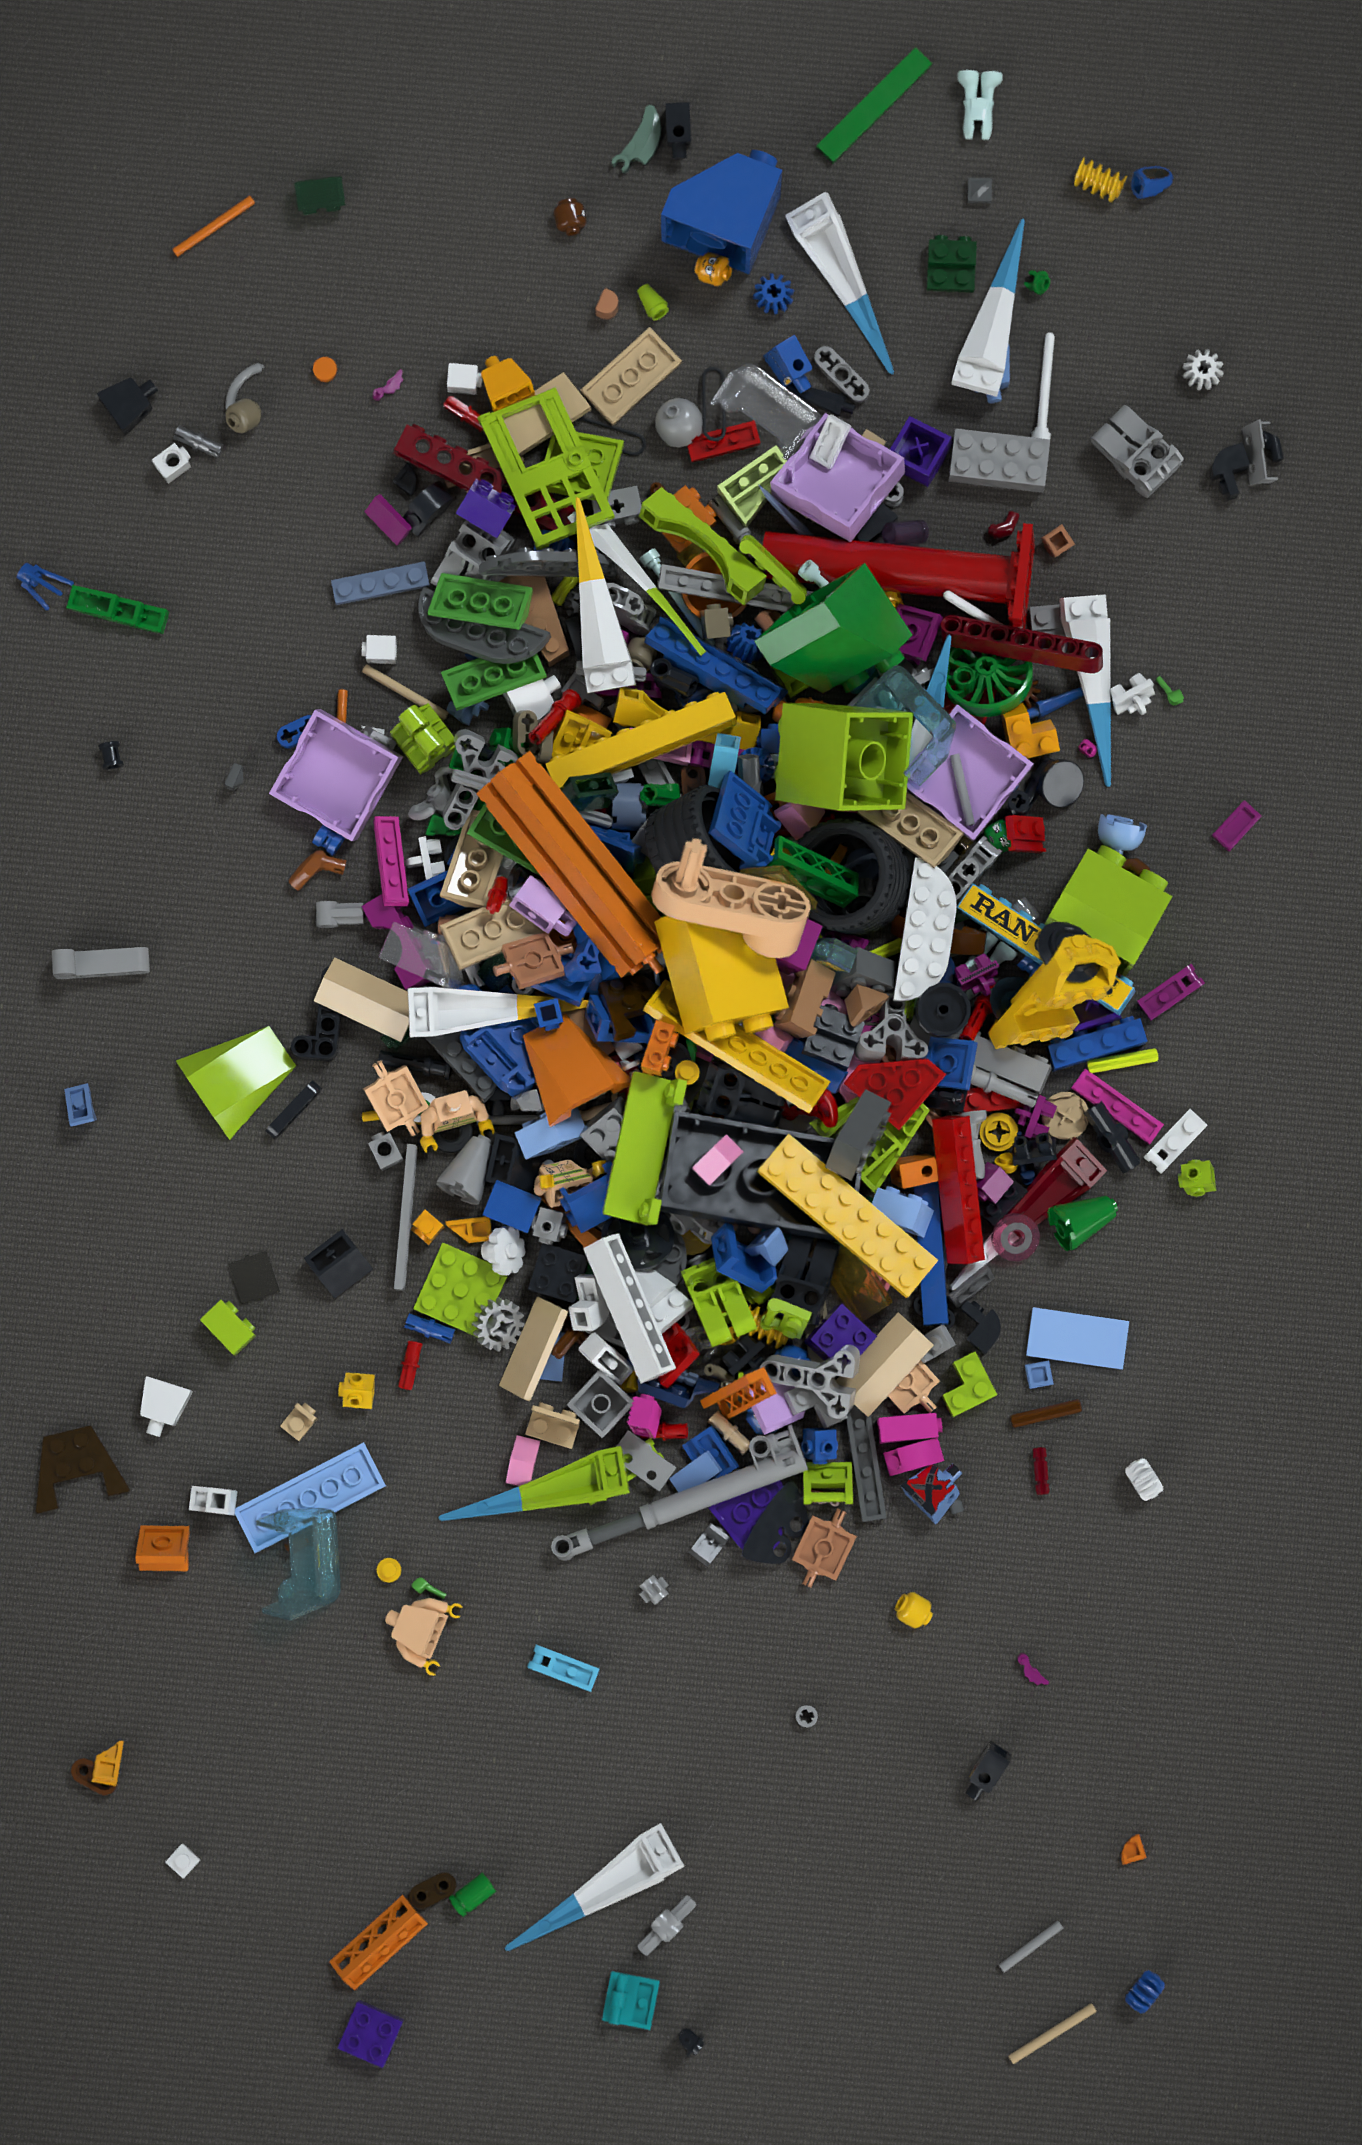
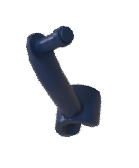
M1021 1131L1017 1132V1137L1023 1136V1133ZM1026 1164L1019 1165L1022 1183L1024 1185L1031 1184L1035 1179L1034 1170H1027Z

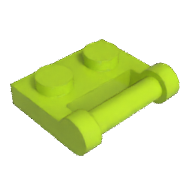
M773 1298L767 1304V1313L762 1316L760 1327L766 1331L775 1329L782 1332L788 1338L800 1340L812 1312ZM782 1313L784 1316L782 1319L775 1317L776 1314Z
M806 1462L808 1470L803 1471L804 1505H810L811 1502H845V1504H853L852 1462H827V1464ZM811 1488H845V1492H811Z

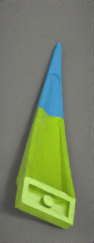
M617 1446L596 1451L531 1482L442 1514L438 1518L441 1521L606 1501L609 1497L628 1494L630 1492L622 1447Z

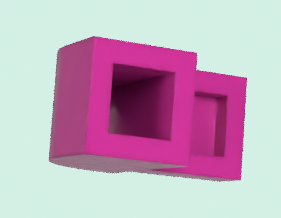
M938 1438L883 1453L890 1476L944 1461Z

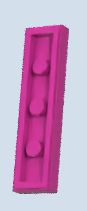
M375 816L373 823L384 906H408L409 898L399 818L394 816Z
M1086 1068L1071 1087L1073 1091L1093 1105L1102 1101L1115 1121L1124 1125L1126 1129L1149 1145L1164 1125L1093 1073H1090Z

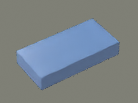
M708 1450L670 1477L669 1480L676 1490L681 1492L707 1482L720 1473L722 1469Z

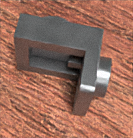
M710 1523L688 1553L708 1567L730 1537L726 1535L721 1527Z

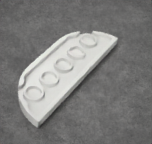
M917 857L914 858L893 1001H909L919 998L928 987L939 983L949 961L957 906L954 888L940 868L937 866L933 868L930 864Z

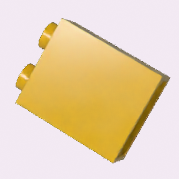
M670 916L654 921L685 1034L705 1031L707 1041L712 1042L735 1035L734 1025L743 1023L745 1034H752L774 1027L771 1015L789 1008L776 959L758 954L752 950L744 941L742 933L678 920Z

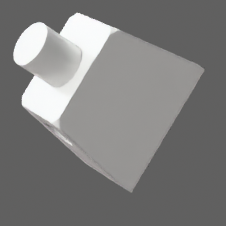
M553 675L545 681L541 679L503 693L513 715L521 710H530L536 714L538 720L551 710L554 700L550 694L561 688V685ZM522 718V723H529V719Z
M146 1376L140 1416L150 1418L146 1433L160 1437L164 1423L175 1426L193 1391Z

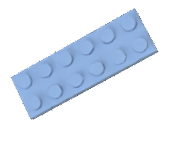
M363 1442L235 1508V1515L254 1553H257L386 1487Z

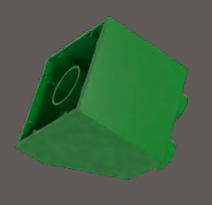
M864 563L807 595L802 604L794 603L754 642L772 667L822 693L839 684L848 693L869 679L870 676L866 669L875 665L882 674L904 660L905 657L899 648L913 634Z

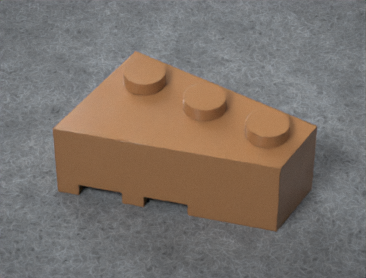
M810 959L805 971L794 973L796 975L794 982L785 991L789 1008L775 1013L774 1018H776L774 1026L797 1039L815 1035L817 1028L813 1027L816 1016L819 1018L822 1016L823 1009L820 1006L823 999L828 998L836 972Z

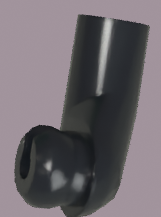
M1262 431L1264 448L1270 450L1272 462L1284 460L1280 439L1270 432Z

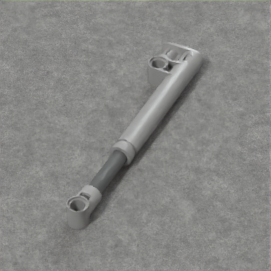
M792 1425L788 1426V1430L774 1435L771 1433L765 1436H756L751 1440L749 1448L755 1464L651 1502L652 1504L640 1506L639 1512L594 1529L587 1530L585 1528L566 1536H557L551 1544L552 1552L560 1560H570L577 1554L593 1549L595 1544L644 1526L647 1529L656 1527L658 1524L667 1523L808 1470ZM760 1443H765L768 1446L767 1451L763 1454L755 1452L756 1446ZM561 1543H569V1550L566 1553H558V1546Z

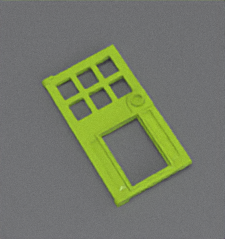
M556 387L493 413H485L477 418L486 434L537 550L549 547V544L577 533V522L564 526L557 510L573 505L576 511V497L582 501L594 496L601 510L586 517L589 528L615 518ZM540 404L562 450V454L525 468L503 419ZM583 473L590 489L575 494L568 479ZM562 482L569 497L553 503L547 488ZM541 491L547 506L532 512L525 496ZM551 514L558 529L542 535L535 519Z

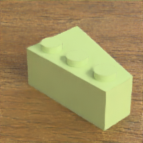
M774 446L717 486V493L722 497V500L742 523L744 528L749 526L767 501L759 485L772 494L770 482L787 462V459L777 446Z

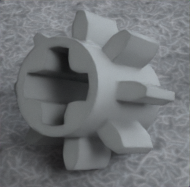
M652 1575L640 1585L643 1592L639 1595L646 1603L651 1600L655 1605L669 1594L665 1590L669 1585L662 1576L657 1579Z

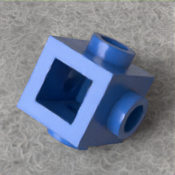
M823 1427L803 1429L801 1449L804 1458L813 1460V1464H827V1459H837L838 1442L836 1439V1429H824Z

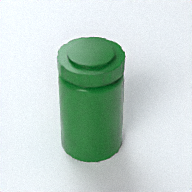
M482 1872L459 1889L455 1895H451L449 1899L459 1915L464 1917L467 1915V1912H471L497 1891Z

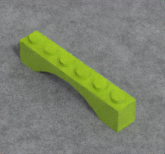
M661 487L642 502L639 517L655 531L680 536L703 549L719 567L725 581L726 591L741 604H747L764 589L767 578L764 572L747 560L743 553L734 549L725 538L715 533L707 523L702 522L695 516L691 509L683 506L673 494L668 493Z

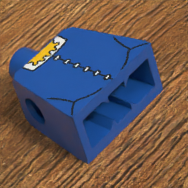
M795 334L776 345L763 356L784 387L794 383L800 394L812 387L805 375L812 370V366Z

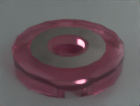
M1019 1213L1007 1214L993 1227L994 1230L991 1234L993 1248L1002 1258L1008 1261L1027 1259L1035 1252L1039 1245L1040 1233L1038 1226L1026 1215ZM1015 1231H1019L1021 1233L1020 1240L1016 1243L1010 1242V1235Z

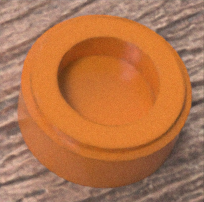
M321 357L315 361L313 372L319 381L329 382L336 377L337 366L331 358Z

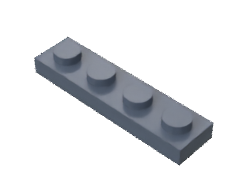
M425 562L331 580L336 605L430 587Z

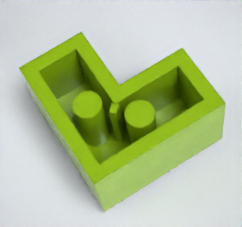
M976 1351L952 1363L963 1385L943 1394L941 1397L953 1418L997 1396Z

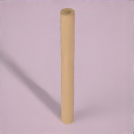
M366 664L363 668L362 673L420 707L429 703L439 718L442 720L447 718L449 713L443 708Z
M1089 2004L1008 2055L1012 2063L1015 2064L1097 2012L1093 2004Z

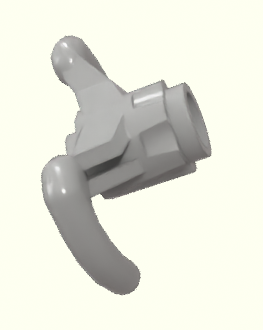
M449 764L436 771V784L428 790L427 799L410 808L408 816L411 819H426L433 815L436 810L443 816V809L452 794L447 775L453 773L454 769L449 768ZM457 812L450 813L448 818L454 816Z

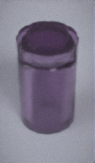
M924 520L888 522L883 527L882 537L886 544H923L928 540L929 528Z

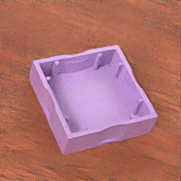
M825 413L807 435L801 448L787 460L770 482L771 493L778 501L851 542L905 474L904 457L875 441L864 438L853 428H850L833 468H826L810 458L828 417V414Z
M956 705L937 729L934 737L924 750L909 765L907 791L963 831L964 835L974 842L1009 798V795L1027 775L1034 763L1008 743L995 737L981 722L959 705ZM954 754H960L975 825L965 826L950 756Z
M316 709L298 740L294 754L284 765L269 794L298 811L312 815L324 826L350 841L358 840L403 756L327 712Z

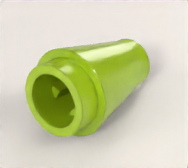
M645 284L638 289L637 293L648 317L658 320L668 313V303L649 284Z

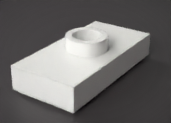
M828 415L810 458L826 468L832 469L851 425L833 415Z

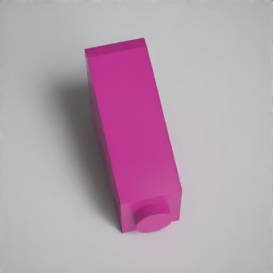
M936 1413L877 1419L879 1444L938 1438V1433L942 1432L941 1418L936 1417Z

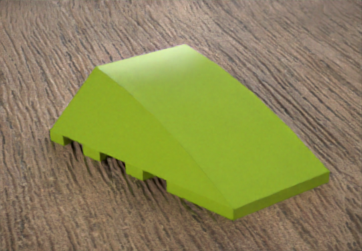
M269 1026L176 1060L229 1140L232 1139L241 1126L249 1120L250 1116L296 1067Z
M855 1097L848 1103L838 1107L839 1117L835 1127L827 1128L820 1118L810 1122V1126L818 1136L836 1139L860 1097ZM923 1103L900 1131L889 1121L886 1126H883L886 1128L880 1141L877 1140L875 1143L876 1147L872 1155L867 1157V1162L861 1174V1182L874 1194L877 1188H880L930 1110Z

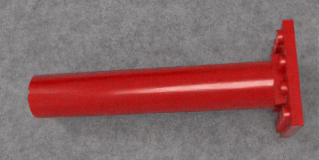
M1023 523V529L1018 530L1016 542L1018 552L1011 551V556L856 540L849 542L846 539L765 532L762 546L801 583L816 584L814 581H805L798 574L800 567L808 560H812L819 567L820 575L829 583L865 563L883 591L943 597L945 591H951L965 600L1004 603L1008 609L1009 626L1025 629L1035 550L1033 524ZM767 570L763 571L767 576L766 579H772V574Z

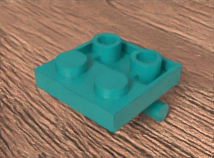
M611 1971L602 2021H607L614 2025L622 2024L651 2030L660 1980Z

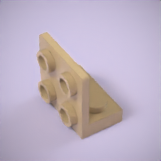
M539 1402L538 1406L533 1405L531 1409L532 1415L525 1435L572 1449L581 1422L579 1419H576V1413L562 1410L560 1414L553 1411V1406Z

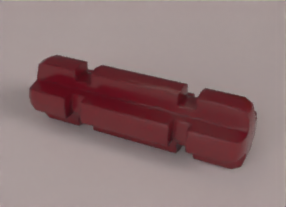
M1045 1447L1033 1448L1037 1495H1047L1050 1492L1049 1484H1047L1049 1478L1047 1461H1045V1457H1047Z

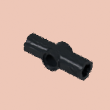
M1102 1101L1084 1112L1098 1134L1096 1140L1099 1147L1111 1154L1123 1174L1140 1164L1141 1160L1128 1142L1129 1135L1127 1129L1121 1123L1115 1122Z

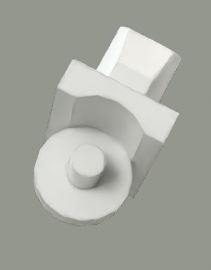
M1140 673L1134 675L1129 680L1133 687L1132 689L1125 691L1121 684L1110 689L1114 710L1117 715L1127 709L1130 714L1138 710L1141 715H1144L1146 713L1145 706L1151 703L1149 697L1155 695L1154 684L1151 679L1146 680Z

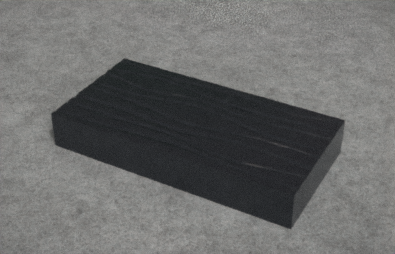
M674 1111L665 1148L658 1199L662 1200L660 1212L723 1223L727 1222L729 1224L763 1230L778 1227L782 1233L840 1243L757 1172L788 1134L825 1165L836 1139ZM727 1134L743 1153L712 1184L708 1185L692 1168ZM856 1172L852 1180L837 1174L859 1193L861 1174Z

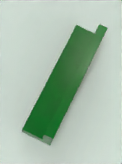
M780 835L775 839L773 860L764 867L765 871L842 908H845L858 896L859 873ZM783 847L787 848L792 856L784 853ZM802 856L806 857L812 865L807 864ZM822 866L828 868L832 875L827 874ZM841 875L849 878L850 884L846 883Z

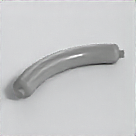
M260 363L251 365L234 379L226 396V410L231 404L235 403L237 393L242 384L251 376L260 373L264 368L263 365H260Z

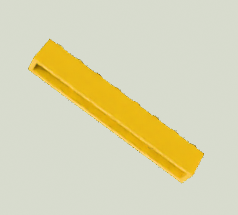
M715 692L708 695L703 701L687 703L683 709L667 711L658 719L653 721L648 719L641 722L638 727L633 729L625 728L618 731L613 737L600 738L591 746L586 748L585 746H580L572 750L571 754L555 756L545 765L549 776L565 794L737 725L736 716L726 693Z

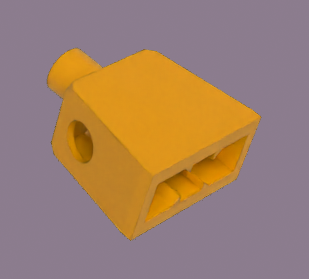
M491 356L485 361L487 368L482 370L481 375L493 412L535 396L531 379L512 358H507L500 362L497 356Z

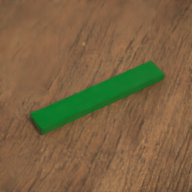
M915 47L816 145V148L834 164L932 66V62Z

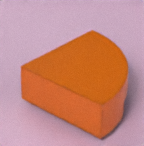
M1139 1834L1132 1836L1125 1843L1121 1853L1122 1865L1146 1858Z

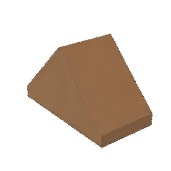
M857 984L845 999L850 1024L855 1027L877 1014L889 996L883 992Z

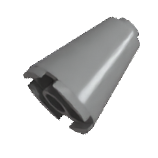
M483 1135L471 1137L438 1177L436 1185L452 1197L457 1195L462 1197L461 1201L478 1205L482 1199L493 1145L490 1144L491 1140Z

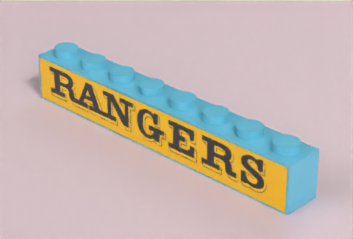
M972 884L958 904V912L1042 965L1043 961L1039 956L1037 939L1038 934L1045 925L1040 923L1038 926L1032 922V917L1023 910H1020L1018 913L1011 908L1012 904L1006 899L1000 897L998 900L991 895L992 891L986 886L980 884L978 887ZM1123 975L1120 978L1116 976L1114 985L1108 990L1107 995L1097 1002L1120 1016L1135 993V988L1132 986L1133 982Z

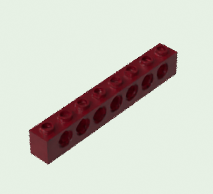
M412 424V426L406 425L393 451V454L465 491H469L475 479L480 481V477L483 475H489L493 479L492 489L500 494L502 487L508 485L501 468L496 470L489 466L490 463L481 457H476L475 459L467 455L468 451L462 447L455 446L453 448L447 445V441L438 435L432 437L424 433L425 429L416 424ZM424 442L428 445L429 450L426 453H420L416 449V444ZM441 453H446L450 457V462L442 464L438 461L437 456ZM467 464L471 467L472 472L464 475L459 471V466ZM541 491L525 496L532 497L536 502V505L530 508L532 512L547 506ZM549 492V495L553 503L558 502L557 500L553 499L554 495ZM516 505L512 514L524 520L518 505ZM573 505L557 510L564 526L571 524L567 517L575 511ZM545 515L535 519L538 527L542 530L553 531L558 529L553 518H548Z

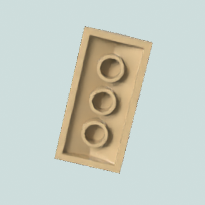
M908 792L906 794L905 809L859 810L857 812L858 815L886 832L893 840L924 862L930 864L933 868L950 855L964 834L963 831Z
M472 809L463 825L440 897L464 907L482 908L487 905L489 899L488 892L494 885V880L497 878L504 855L467 834L480 812Z
M337 958L333 959L322 979L314 1002L402 1042L409 1027L408 992Z
M897 1313L860 1356L859 1371L855 1377L839 1376L836 1383L856 1389L854 1405L869 1417L929 1352L934 1344L900 1313Z

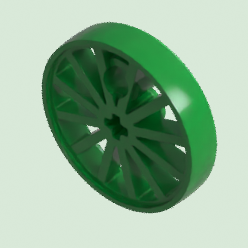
M952 647L949 654L945 692L955 706L959 705L970 715L993 717L1005 714L1020 705L1027 697L1033 680L1032 662L1023 661V665L1010 666L1017 659L1007 657L1000 659L1001 656H987L986 653H982V657L977 658L970 650ZM963 654L971 664H966L956 659ZM951 669L955 670L952 676L949 675ZM1026 674V678L1024 680H1018L1011 677ZM955 685L956 690L954 691L951 686ZM1003 685L1018 689V691L1012 695ZM992 687L1005 700L994 703ZM985 688H987L989 704H978ZM976 689L971 701L963 699V697Z

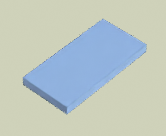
M1033 1307L1026 1356L1123 1370L1129 1321Z

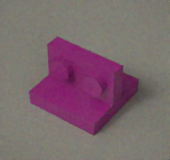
M898 604L896 610L913 634L899 649L905 659L912 664L919 665L921 660L926 662L943 617L937 613Z

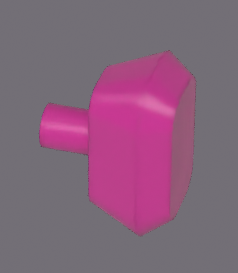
M1084 739L1079 744V751L1088 758H1092L1096 754L1097 746L1089 740Z

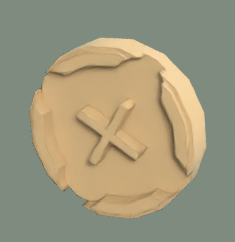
M1060 1092L1052 1095L1047 1100L1057 1106L1053 1119L1041 1115L1042 1124L1050 1127L1048 1133L1052 1137L1059 1140H1071L1073 1137H1079L1086 1130L1089 1121L1084 1112L1088 1109V1106L1082 1098L1071 1092Z

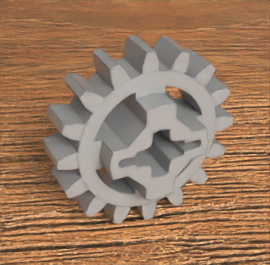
M499 1297L496 1298V1302L489 1299L487 1307L481 1305V1314L475 1313L478 1321L472 1323L473 1326L477 1327V1330L473 1332L475 1336L479 1337L477 1341L489 1350L493 1348L496 1351H500L501 1346L509 1349V1342L516 1344L515 1336L521 1335L519 1327L525 1325L519 1321V1319L524 1317L518 1311L520 1307L508 1299L503 1300ZM500 1310H507L508 1313H502ZM489 1335L496 1336L497 1339H491Z

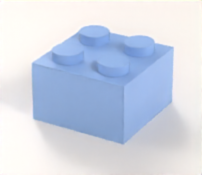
M578 1108L571 1110V1117L552 1127H549L547 1115L543 1113L540 1115V1119H533L523 1123V1129L515 1132L525 1159H530L552 1153L581 1139L580 1134L585 1124Z
M889 1186L885 1190L877 1188L872 1204L903 1231L924 1238L934 1210L928 1207V1202L913 1194H908V1197H906L907 1195L900 1193V1190Z

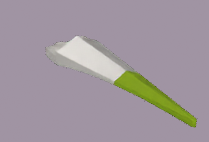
M575 511L567 517L571 523L576 522ZM603 524L589 528L594 546L630 575L673 620L697 652L703 655L706 652L610 526Z

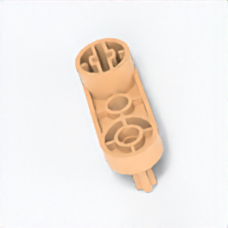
M695 838L692 839V842L686 841L680 862L667 863L659 869L651 893L652 900L658 910L667 916L678 920L740 932L743 934L744 941L752 950L767 957L783 958L797 951L811 907L806 895L795 886L703 866L707 845H702L701 840Z

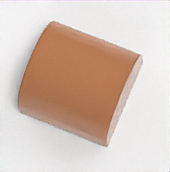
M606 288L603 290L595 308L596 316L603 319H611L617 314L618 298L613 291Z
M1062 524L1041 538L1044 547L1053 558L1075 545Z
M767 609L757 615L754 620L764 632L781 615L776 610Z

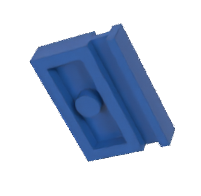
M713 1425L682 1445L692 1461L709 1450L722 1469L720 1473L710 1480L724 1476L739 1467Z

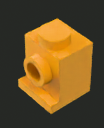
M424 1210L414 1221L413 1227L410 1230L426 1244L430 1245L445 1227L428 1211Z

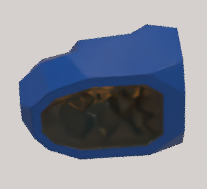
M1164 167L1140 168L1133 173L1131 181L1132 192L1140 199L1156 196L1172 184L1173 175Z

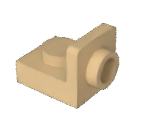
M297 1403L280 1426L299 1442L318 1419L314 1416L316 1411L306 1403L302 1406Z

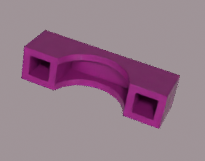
M382 894L361 906L372 927L376 929H391L399 936L402 943V956L395 967V971L405 990H408L407 988H420L437 978L433 972L436 968L429 957L426 958L422 951L425 949L422 941L418 936L415 937L411 930L414 928L408 916L404 917L400 909L403 906H384Z

